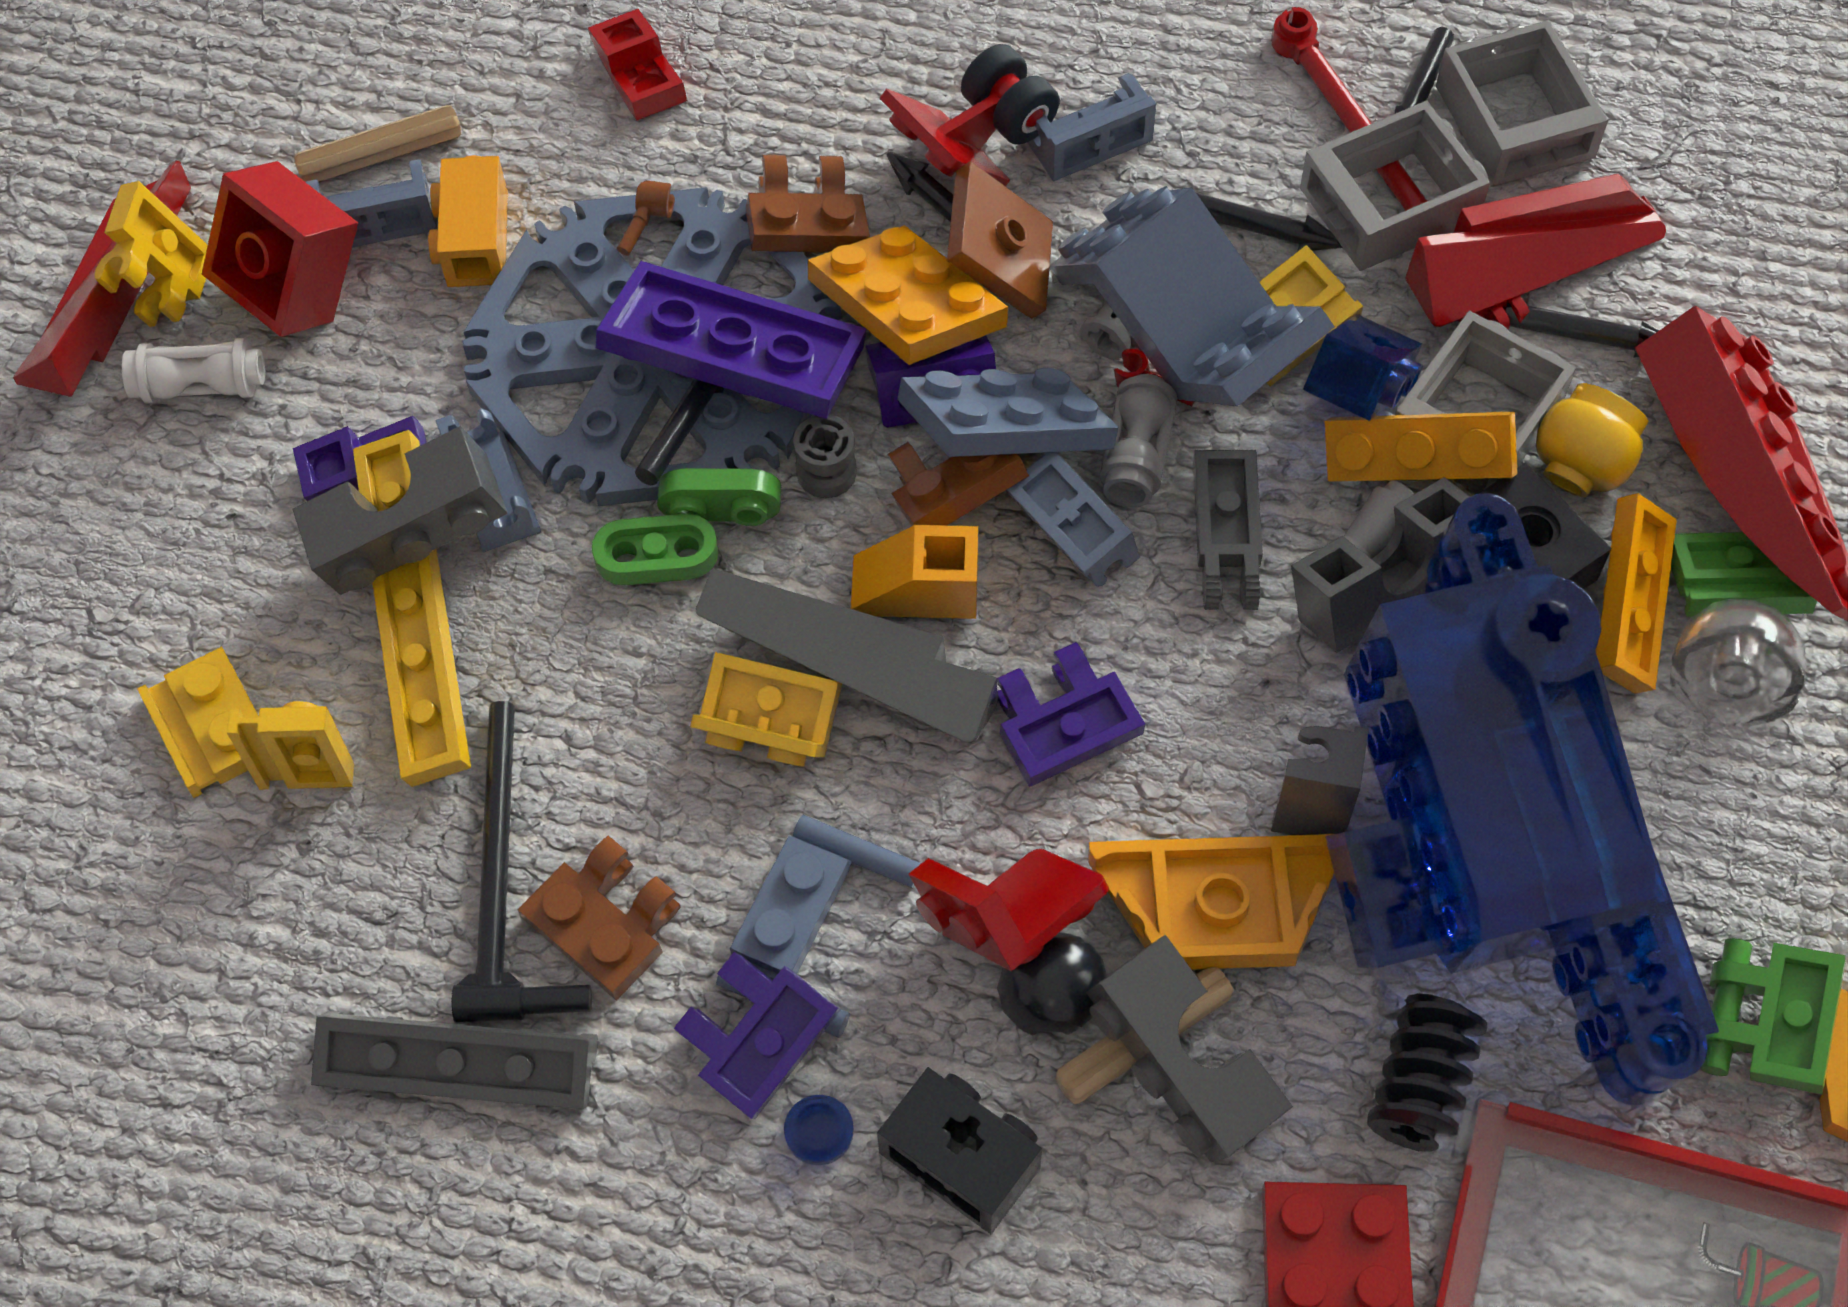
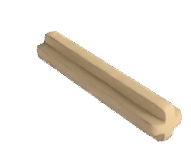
M444 105L298 152L294 155V162L303 181L318 179L319 183L458 138L461 135V126L451 105Z
M1210 967L1196 974L1208 992L1194 1001L1184 1011L1179 1022V1035L1230 1000L1233 987L1218 967ZM1106 1036L1060 1067L1055 1079L1065 1097L1073 1104H1080L1132 1068L1131 1066L1136 1060L1120 1039L1113 1042Z

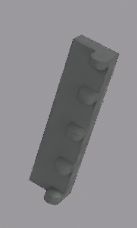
M327 1011L316 1016L311 1085L584 1109L589 1104L591 1067L597 1056L598 1035L538 1032L537 1029L529 1028L515 1030L470 1026V1023L461 1022L446 1024L404 1020L403 1017L392 1016L386 1018L344 1015L343 1012Z

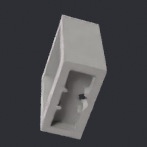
M1549 20L1528 26H1516L1503 33L1474 41L1465 40L1455 46L1445 48L1436 88L1476 160L1485 168L1491 187L1596 157L1608 119ZM1532 72L1556 115L1500 131L1476 87Z
M1424 101L1306 151L1300 189L1359 271H1362L1415 248L1420 237L1447 234L1454 231L1462 208L1485 203L1490 182L1483 165L1479 161L1473 160L1459 143L1452 125L1446 119H1441L1429 102ZM1414 153L1444 194L1383 220L1354 178Z
M1469 310L1399 405L1395 415L1445 414L1432 406L1465 362L1538 401L1516 432L1518 467L1536 442L1538 429L1546 413L1557 402L1565 399L1576 367L1562 360L1555 352L1539 348L1509 332L1502 324L1487 320ZM1501 478L1452 480L1479 494Z

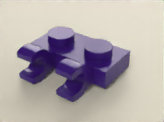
M1077 642L1059 649L1053 654L1057 664L1053 665L1051 669L1057 682L1066 694L1040 705L1029 681L1020 668L997 678V683L1000 687V690H998V702L1009 720L1000 724L999 734L1029 787L1144 733L1145 722L1115 671L1097 679Z
M733 952L717 974L753 1002L754 1005L730 1035L698 1008L694 1009L693 1007L688 1009L674 1029L711 1058L698 1076L749 1118L756 1119L841 1009L784 965L772 981L743 956Z

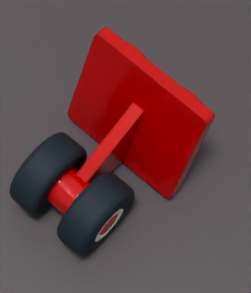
M1006 44L989 47L980 53L968 66L962 78L961 92L972 107L952 119L941 110L887 88L879 97L893 112L889 118L893 126L914 141L919 138L929 148L925 153L926 159L943 174L952 177L959 168L971 161L1005 187L1010 182V179L988 158L981 148L995 130L1008 142L1015 145L1025 144L1039 136L1035 127L1036 121L1042 118L1044 114L1051 123L1060 105L1058 92L1040 76L1026 77V61L1011 46Z

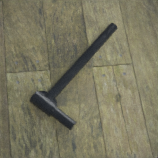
M496 701L489 705L476 974H468L457 985L453 986L451 1006L454 1022L523 1020L527 1014L591 1012L592 1010L591 985L524 987L523 982H519L510 972H504L515 706L507 701Z

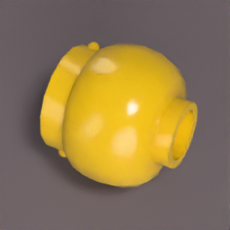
M1587 383L1577 384L1570 398L1557 402L1549 409L1538 429L1536 450L1539 458L1547 465L1543 472L1544 476L1564 491L1584 498L1589 495L1591 490L1608 492L1619 488L1627 482L1639 463L1643 451V440L1640 436L1649 420L1640 409L1623 397L1596 385Z

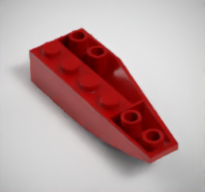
M1693 306L1635 347L1673 430L1708 489L1741 531L1788 578L1832 614L1848 621V553L1803 436L1792 416L1798 411L1797 405L1786 388L1779 382L1774 381L1768 369L1774 364L1773 358L1759 338L1755 335L1747 338L1740 334L1726 317L1721 316L1716 319L1699 307Z

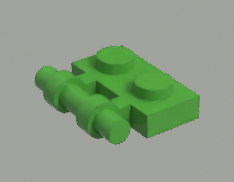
M1735 938L1726 939L1721 961L1714 962L1709 984L1715 989L1710 1018L1703 1019L1701 1023L1698 1042L1704 1046L1700 1069L1711 1075L1727 1076L1729 1074L1732 1053L1739 1051L1753 1054L1750 1066L1751 1081L1823 1095L1846 955L1773 943L1769 968L1749 964L1753 947L1751 943ZM1749 994L1764 996L1758 1026L1738 1022L1743 996Z

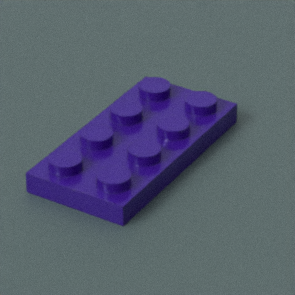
M640 261L596 329L595 348L622 356L628 360L642 362L678 373L684 377L701 380L743 395L753 396L802 413L827 419L864 348L867 329Z

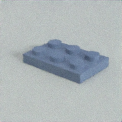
M1039 368L1035 373L1010 374L1002 370L988 369L982 371L981 375L961 376L945 371H931L926 374V377H901L897 400L948 457L1114 449L1119 427L1099 408L1094 400L1085 395L1071 381L1068 374L1058 369Z

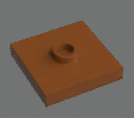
M970 161L956 171L947 261L1027 317L1035 318L1045 312L1047 308L1053 221Z

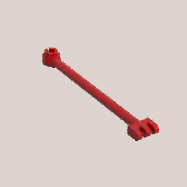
M1292 7L1291 11L1285 10L1276 18L1273 26L1271 41L1274 50L1283 57L1293 59L1297 65L1302 64L1350 133L1372 124L1318 49L1319 42L1316 39L1318 27L1312 14L1301 7ZM1399 160L1376 169L1405 211L1427 202V199ZM1518 296L1475 314L1487 320L1496 321L1509 329L1510 320L1505 312L1507 303L1511 305L1519 324L1530 310L1523 298Z

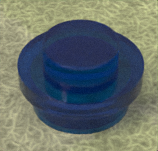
M812 1095L803 1098L790 1109L784 1123L785 1141L791 1153L802 1162L811 1165L830 1164L841 1158L852 1143L854 1126L851 1114L843 1103L833 1097Z

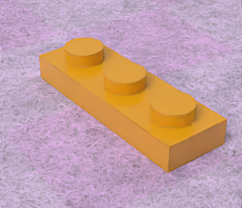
M1515 412L1331 417L1324 421L1328 482L1433 480L1444 477L1446 479L1513 478L1517 475Z
M1639 493L1617 498L1614 527L1611 533L1612 549L1610 551L1607 579L1603 592L1604 601L1599 638L1596 644L1594 668L1634 694L1656 690L1677 522L1676 518Z

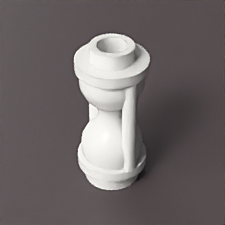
M247 337L236 338L234 342H223L214 345L154 347L151 343H142L138 345L137 350H126L122 357V378L128 397L141 398L144 403H157L159 399H170L175 396L239 394L241 398H248L254 396L256 385L264 384L265 363L262 351L260 349H253Z

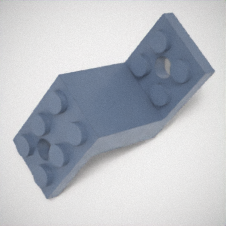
M1164 186L1153 193L1149 189H1145L1135 196L1131 191L1123 194L1103 210L1102 213L1106 220L1090 232L1084 227L1063 241L1057 248L1062 256L1050 264V270L1061 285L1094 284L1163 380L1176 391L1177 399L1238 406L1335 327L1321 306H1294V304L1276 306L1192 187L1169 190L1167 186Z

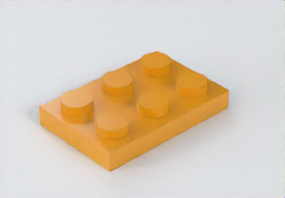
M905 225L888 228L881 234L850 245L838 246L828 253L808 259V280L908 365L1007 327L1008 306L970 276L949 263L945 256Z

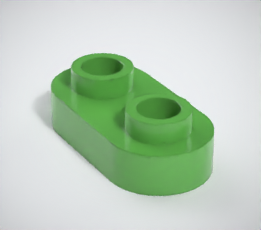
M676 469L661 476L658 486L657 506L664 515L694 514L707 521L736 522L744 526H757L779 513L782 485L776 476L758 469Z
M676 514L619 519L609 522L600 528L594 536L592 554L596 569L605 580L617 585H634L699 578L714 567L718 558V544L715 530L706 519L694 514ZM684 549H694L697 551L696 554L687 557L678 555ZM624 554L635 556L629 562L616 561L618 557Z

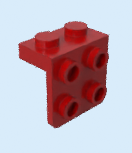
M1035 849L1029 852L987 886L930 858L926 859L908 874L921 896L916 900V906L923 918L934 930L939 933L942 932L943 936L1011 972L1019 965L1028 963L1042 952L1044 945L1069 924L1085 918L1093 910L1095 903L1109 891V886L1103 875L1044 849Z

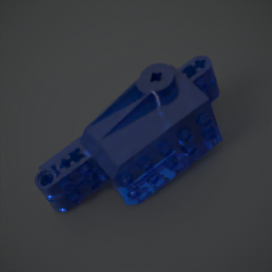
M1491 493L1475 494L1465 499L1457 508L1444 535L1430 557L1426 569L1428 583L1425 586V594L1379 605L1352 659L1344 672L1345 681L1360 726L1369 728L1367 749L1431 945L1448 971L1453 974L1554 948L1556 953L1552 960L1554 978L1560 992L1564 996L1571 997L1579 1020L1575 1024V1037L1582 1057L1587 1063L1593 1062L1598 1079L1604 1090L1616 1101L1628 1105H1643L1695 1074L1705 1062L1708 1051L1707 1039L1718 1033L1719 1029L1651 844L1602 670L1595 653L1601 633L1598 610L1588 593L1573 581L1554 575L1550 565L1537 566L1520 516L1512 504L1503 497Z

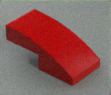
M639 9L588 27L590 38L605 69L636 121L688 101L684 83L664 57L658 35Z

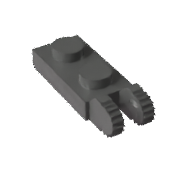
M1194 450L1193 475L1198 567H1203L1202 591L1204 609L1219 610L1223 596L1220 567H1242L1240 600L1242 601L1243 609L1258 610L1260 603L1259 567L1261 566L1263 549L1256 450Z

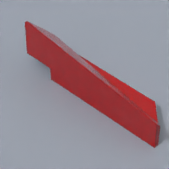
M177 160L167 167L157 181L145 186L176 216L191 189L182 164ZM116 198L113 199L42 337L17 369L13 377L17 385L72 397L90 360L104 362L141 287H132L122 278L117 292L110 293L95 280L94 275L97 265L116 245L104 233Z
M1619 173L1462 208L1453 233L1418 238L1405 280L1431 324L1436 327H1442L1464 318L1469 310L1473 313L1480 312L1659 241L1665 236L1666 226L1644 195L1640 197L1635 193L1627 180Z

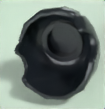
M1059 932L1044 945L1042 952L1030 962L1019 965L1012 972L1003 967L997 990L1003 1012L1023 1032L1030 1035L1040 1032H1061L1069 1035L1076 1031L1078 1027H1083L1093 1018L1090 1013V1007L1094 1003L1086 992L1106 978L1107 974L1102 957L1091 944L1084 942L1079 936Z

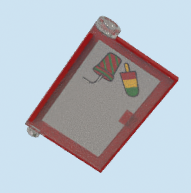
M1480 1099L1476 1112L1462 1110L1459 1119L1458 1135H1455L1453 1150L1466 1153L1467 1155L1434 1307H1848V1192L1509 1102L1508 1106Z

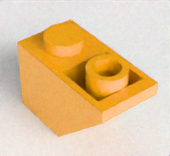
M913 525L853 555L851 609L876 617L976 619L978 526Z

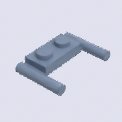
M803 814L795 826L793 836L789 835L739 929L730 947L731 955L733 952H736L738 955L740 954L772 981L784 965L797 974L850 871L852 863L911 888H914L915 885L908 874L921 863ZM718 975L716 985L745 997ZM841 1009L824 1032L840 1038L847 1026L850 1013Z

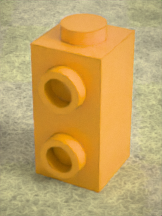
M471 155L463 158L441 159L440 183H431L430 187L432 213L434 218H438V229H430L428 234L431 263L433 265L441 264L447 287L492 285L506 263L508 191L499 156L481 157Z

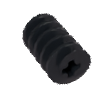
M1417 993L1408 995L1404 1000L1406 1005L1398 1012L1397 1025L1399 1029L1391 1036L1390 1051L1392 1054L1384 1060L1382 1075L1385 1079L1376 1087L1375 1100L1378 1105L1369 1110L1367 1125L1377 1135L1401 1147L1418 1152H1432L1439 1149V1144L1435 1141L1436 1136L1452 1137L1458 1135L1459 1123L1442 1112L1443 1110L1461 1111L1465 1109L1466 1097L1459 1091L1451 1088L1450 1085L1467 1086L1472 1084L1473 1072L1467 1066L1457 1062V1060L1474 1061L1479 1059L1480 1046L1465 1036H1482L1486 1034L1487 1021L1455 1001L1431 994Z

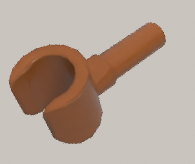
M644 181L638 185L635 199L636 211L633 215V220L617 246L618 252L625 256L630 255L643 230L648 226L651 216L670 218L672 216L675 197L673 194H670L672 188L670 183Z

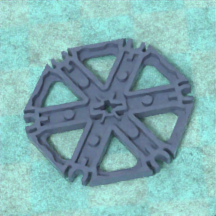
M708 187L670 191V194H673L675 197L672 216L681 219L684 227L661 267L724 285L743 249L751 245L746 215L747 199L742 200L737 210L726 213L723 212L725 207L723 191L716 190L710 196L708 194ZM636 195L574 201L576 213L571 208L563 206L559 209L562 223L565 226L563 229L551 231L540 220L534 223L538 242L530 237L526 229L463 332L465 336L463 348L467 360L485 359L479 364L464 366L466 383L471 396L482 409H486L492 414L496 427L504 432L505 438L544 486H546L548 477L551 475L554 492L561 493L569 480L582 478L584 480L579 487L582 502L589 504L596 498L598 506L658 499L659 481L653 486L642 483L635 475L637 468L626 465L624 461L658 400L661 398L673 412L694 378L684 377L678 373L642 362L628 360L622 356L595 348L596 329L634 272V269L604 236V232L607 226L615 221L633 219L636 211ZM768 251L796 284L790 294L784 297L769 298L770 300L836 320L842 319L841 307L808 280V258L802 252ZM543 266L550 268L592 318L514 325L505 319V312L528 274L533 269ZM595 380L568 428L557 436L540 434L509 397L510 389ZM724 388L723 393L713 394L689 432L705 450L703 456L694 462L668 465L662 475L672 470L685 468L752 469L748 462L754 458L765 459L775 470L780 467L777 447L789 459L794 450L793 438L795 430L804 420L810 418L812 414L802 413L786 406H781L774 412H759L750 405L742 394Z

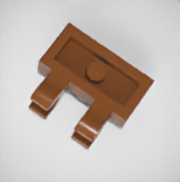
M762 155L763 176H759L758 180L759 193H748L746 204L752 251L830 252L838 246L850 245L870 237L863 195L845 194V165L842 156H819L820 177L815 178L816 193H788V164L786 155Z
M909 442L904 443L887 454L901 475L899 478L904 485L891 494L911 526L949 525L1029 476L1018 454L950 457L930 470L926 469Z
M608 835L589 854L579 874L564 862L517 910L523 920L617 1001L663 953L660 944L652 936L674 917L681 906L673 899L676 896L675 891L657 876L652 878L640 890L627 914H624L610 902L605 895L619 884L634 866L626 859L628 852Z

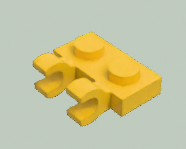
M140 181L120 185L104 232L116 245L97 265L94 275L95 280L110 293H115L122 278L134 288L141 287L148 271L155 277V280L138 297L134 307L135 315L149 327L156 326L161 312L173 323L179 322L186 309L185 301L201 297L206 278L201 273L208 245Z

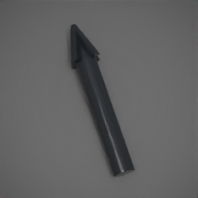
M1438 27L1433 31L1401 104L1395 107L1394 114L1427 101L1439 74L1445 48L1451 47L1454 41V34L1450 29Z
M888 152L887 158L906 195H911L915 191L951 222L954 195L926 171L929 164Z
M1196 193L1218 223L1299 244L1297 252L1306 245L1312 251L1343 248L1332 232L1310 215H1307L1306 221L1303 222Z
M1507 303L1505 311L1509 317L1511 327L1634 350L1633 358L1639 357L1635 347L1659 331L1644 321L1641 322L1640 327L1532 306H1528L1530 312L1519 324L1509 303Z
M697 379L693 380L635 470L636 477L642 483L650 486L657 484L713 394L723 393V387Z

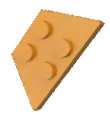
M1345 834L1089 842L1088 862L1093 871L1103 875L1109 886L1108 894L1144 948L1166 935L1191 970L1207 969L1210 967H1218L1219 969L1296 966L1341 861L1346 841Z

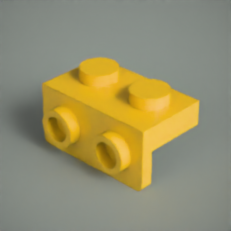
M715 652L700 715H692L690 727L707 731L706 744L742 752L744 742L749 741L769 746L766 757L768 759L804 767L807 756L825 757L842 684L835 680Z

